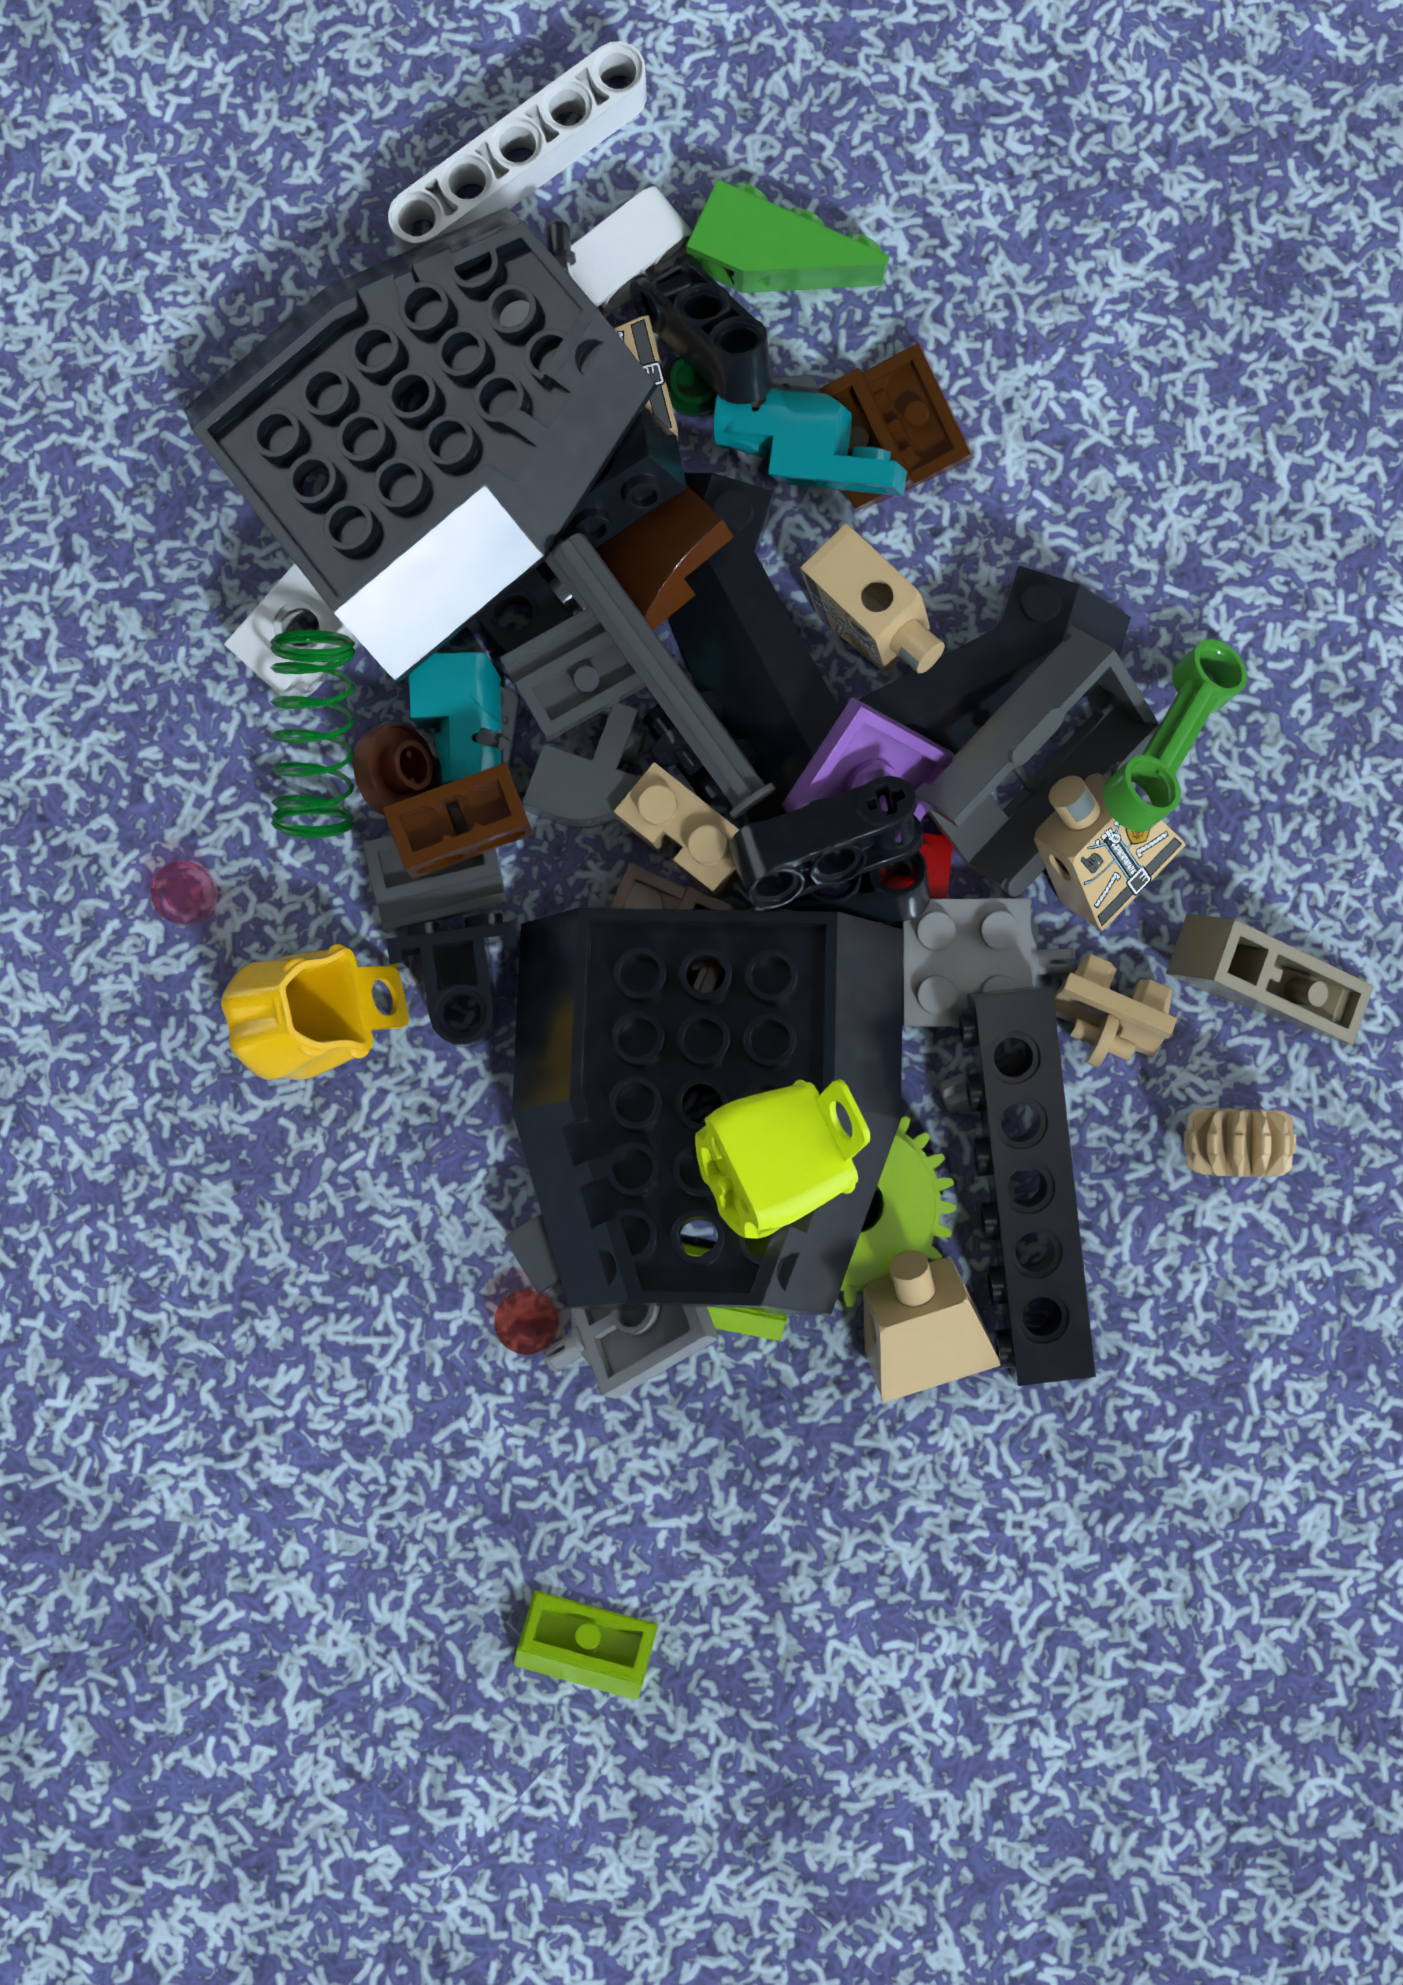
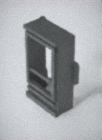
M1072 625L1065 632L1069 639L1066 642L1062 641L961 748L951 759L952 763L946 769L944 768L940 771L939 777L931 785L923 782L915 791L917 800L964 863L1012 897L1022 894L1046 868L1035 844L1034 836L1039 826L1055 811L1048 798L1052 786L1067 776H1078L1084 781L1089 775L1099 773L1109 779L1131 758L1142 755L1159 726V722L1115 649ZM1086 694L1096 711L1041 770L1031 778L1023 765L1059 729L1063 723L1064 715ZM1013 770L1024 788L1002 810L991 793Z

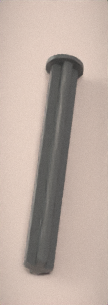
M577 533L562 541L553 552L554 560L734 807L730 812L732 818L735 819L763 801L776 789L773 783L767 785L763 783L586 536Z

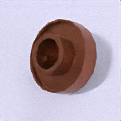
M386 723L364 733L355 747L353 758L355 781L363 799L375 812L385 816L383 807L436 788L437 770L434 756L425 739L414 728L403 723Z

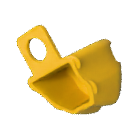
M334 944L328 950L287 955L274 961L249 963L237 971L221 998V1007L229 1028V1046L231 1051L250 1072L265 1080L279 1078L303 1080L315 1077L353 1058L365 1057L373 1046L372 1031L398 1029L407 1026L409 1023V1012L399 971L393 966L358 967L354 953L351 949L341 944ZM376 980L382 981L392 995L393 1007L388 1016L382 1014L374 1003L372 988Z

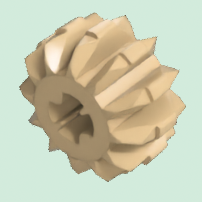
M1243 1108L1196 1109L1187 1115V1131H1184L1183 1150L1187 1151V1167L1201 1175L1235 1177L1283 1176L1292 1170L1293 1154H1296V1134H1293V1117L1284 1111Z

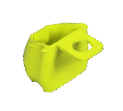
M842 1079L833 1081L821 1095H819L816 1087L811 1082L797 1080L792 1086L731 1101L704 1118L706 1125L695 1136L696 1154L701 1176L715 1197L720 1216L738 1235L753 1239L763 1238L775 1233L783 1226L804 1217L841 1193H851L858 1182V1173L852 1158L870 1142L869 1128L847 1084ZM836 1101L841 1103L848 1113L852 1125V1137L844 1131L836 1113Z

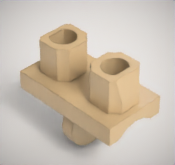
M1087 954L1074 974L1069 973L1054 995L1056 1017L1073 1024L1069 1036L1090 1044L1085 1062L1096 1068L1102 1064L1107 1053L1129 1061L1135 1050L1153 1058L1164 1039H1168L1172 1035L1177 1021L1176 1017L1169 1015L1172 996L1171 988L1151 979H1140L1134 987L1131 997L1124 996L1110 990L1117 970L1113 964L1093 954Z

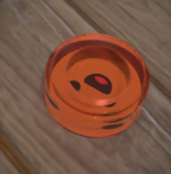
M532 1289L516 1291L507 1296L499 1305L495 1314V1331L501 1343L509 1350L524 1355L535 1354L548 1347L555 1339L560 1326L559 1312L555 1303L542 1292L538 1294L536 1290Z

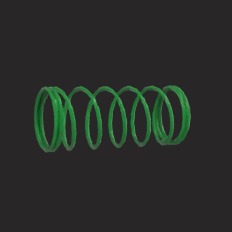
M297 630L284 632L274 636L270 641L272 645L270 650L276 656L300 662H336L326 665L281 662L273 664L270 667L272 671L281 674L324 672L346 681L348 689L341 695L324 700L303 696L275 697L270 703L275 707L284 709L326 706L345 714L348 722L341 729L329 733L284 729L275 731L270 736L274 740L284 743L329 740L346 748L348 755L342 762L329 767L311 763L286 762L276 764L271 770L276 775L288 777L315 776L329 773L346 781L348 788L344 794L330 800L304 795L276 797L271 803L279 809L272 814L271 824L277 831L295 837L326 838L341 835L353 827L354 816L348 809L338 803L351 795L355 786L349 777L337 770L352 761L354 751L348 743L336 736L349 730L353 726L355 719L347 709L335 703L349 696L353 692L355 685L348 676L334 670V668L341 667L353 658L355 654L353 646L355 643L349 636L330 631ZM326 643L341 647L331 649H299L283 645ZM289 735H298L302 737H289ZM299 768V769H310V770L294 771V770H282V769ZM304 801L308 803L285 804L280 802ZM321 814L338 817L345 821L331 825L306 826L286 823L281 819L295 815Z

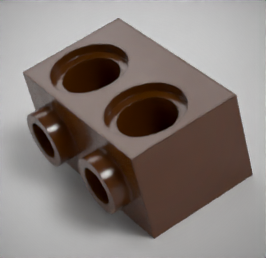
M506 762L382 808L403 866L413 879L534 835Z

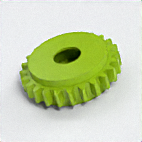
M907 1116L901 1117L876 1188L880 1203L877 1217L871 1225L861 1230L840 1291H843V1300L847 1307L854 1306L857 1292H862L863 1288L870 1281L890 1275L889 1264L897 1254L914 1250L923 1253L927 1259L935 1261L941 1259L942 1255L931 1244L935 1236L951 1238L953 1232L946 1226L939 1224L941 1214L956 1211V1204L941 1201L940 1191L954 1185L953 1178H937L934 1168L938 1167L945 1160L943 1153L927 1157L922 1149L931 1137L927 1132L917 1135L913 1139L905 1134L910 1124V1118Z

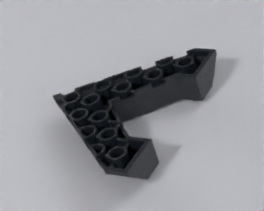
M684 472L686 485L725 522L734 537L684 578L695 593V596L668 617L689 667L695 687L699 692H713L723 706L724 718L722 723L733 738L739 737L749 740L759 754V759L753 766V769L765 785L773 783L776 788L768 797L746 812L749 823L768 820L787 813L782 806L783 802L845 707L839 709L757 557L772 512L773 491L715 473ZM1018 566L1009 584L995 629L941 656L924 673L919 674L913 671L859 699V701L956 755L1062 641L1066 642L1069 639L1065 632L1071 625L1114 648L1119 656L1131 617L1081 584Z

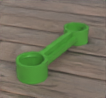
M1215 639L1201 641L1174 666L1172 679L1178 694L1142 755L1131 758L1105 782L1103 787L1105 806L1110 815L1123 827L1135 832L1148 831L1179 805L1181 789L1175 776L1176 772L1210 713L1221 709L1244 689L1247 683L1245 665L1236 651L1222 641ZM1203 669H1205L1212 675L1217 684L1212 682L1207 677ZM1132 782L1139 785L1146 792L1152 805L1145 802L1136 793Z

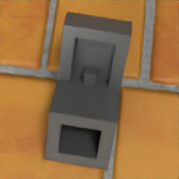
M619 702L611 707L592 760L544 743L522 802L526 812L573 828H594L617 819L613 811L640 780V777L622 771L624 763L633 767L636 765L645 741L647 731L637 728L640 722L638 709Z

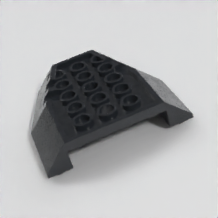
M505 207L325 287L185 407L184 412L193 433L329 608L397 683H400L547 559L657 386L584 291L527 224ZM518 300L529 302L528 315L520 324L512 327L500 325V315L508 304ZM416 385H426L429 387V397L420 409L413 412L401 411V400L408 389ZM317 469H328L330 477L324 491L313 497H305L302 487L306 477Z
M575 908L521 923L512 1113L570 1309L635 1310V1305L764 1308L766 1314H832L901 1121L903 929L841 912ZM701 961H714L722 966L725 971V979L722 985L717 990L709 993L694 990L688 983V974L691 968ZM842 1079L847 1084L870 1131V1142L852 1158L858 1173V1182L854 1190L849 1194H839L819 1208L795 1222L783 1226L769 1236L753 1239L738 1235L720 1216L715 1197L710 1187L702 1179L696 1154L695 1136L706 1123L693 1122L684 1114L683 1107L687 1096L698 1089H709L720 1097L722 1101L721 1106L740 1098L792 1086L797 1080L811 1082L816 1087L819 1095H821L833 1081ZM836 1101V1113L844 1131L852 1137V1125L848 1113L842 1104ZM694 1220H704L711 1223L718 1233L716 1246L710 1253L704 1256H691L680 1247L679 1236L686 1224Z

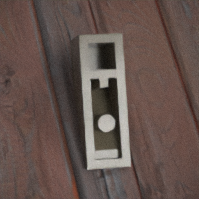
M1186 914L1166 970V974L1211 995L1349 1045H1354L1374 987L1236 919Z

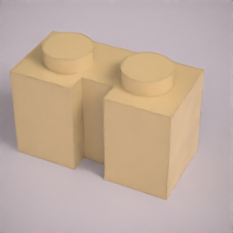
M653 762L613 812L622 825L659 855L665 851L670 843L680 850L673 859L678 869L709 895L721 900L739 878L729 851V842L739 829Z

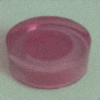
M176 861L166 865L156 874L151 886V899L156 911L166 920L177 925L192 926L203 922L213 913L218 902V887L213 876L200 865L190 861Z

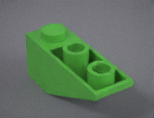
M717 179L686 245V254L694 257L702 269L714 281L741 293L882 286L886 278L890 255L881 252V247L875 241L864 235L849 233L845 236L825 227L824 222L808 210L792 208L789 211L769 202L763 192L749 184L737 182L733 186Z

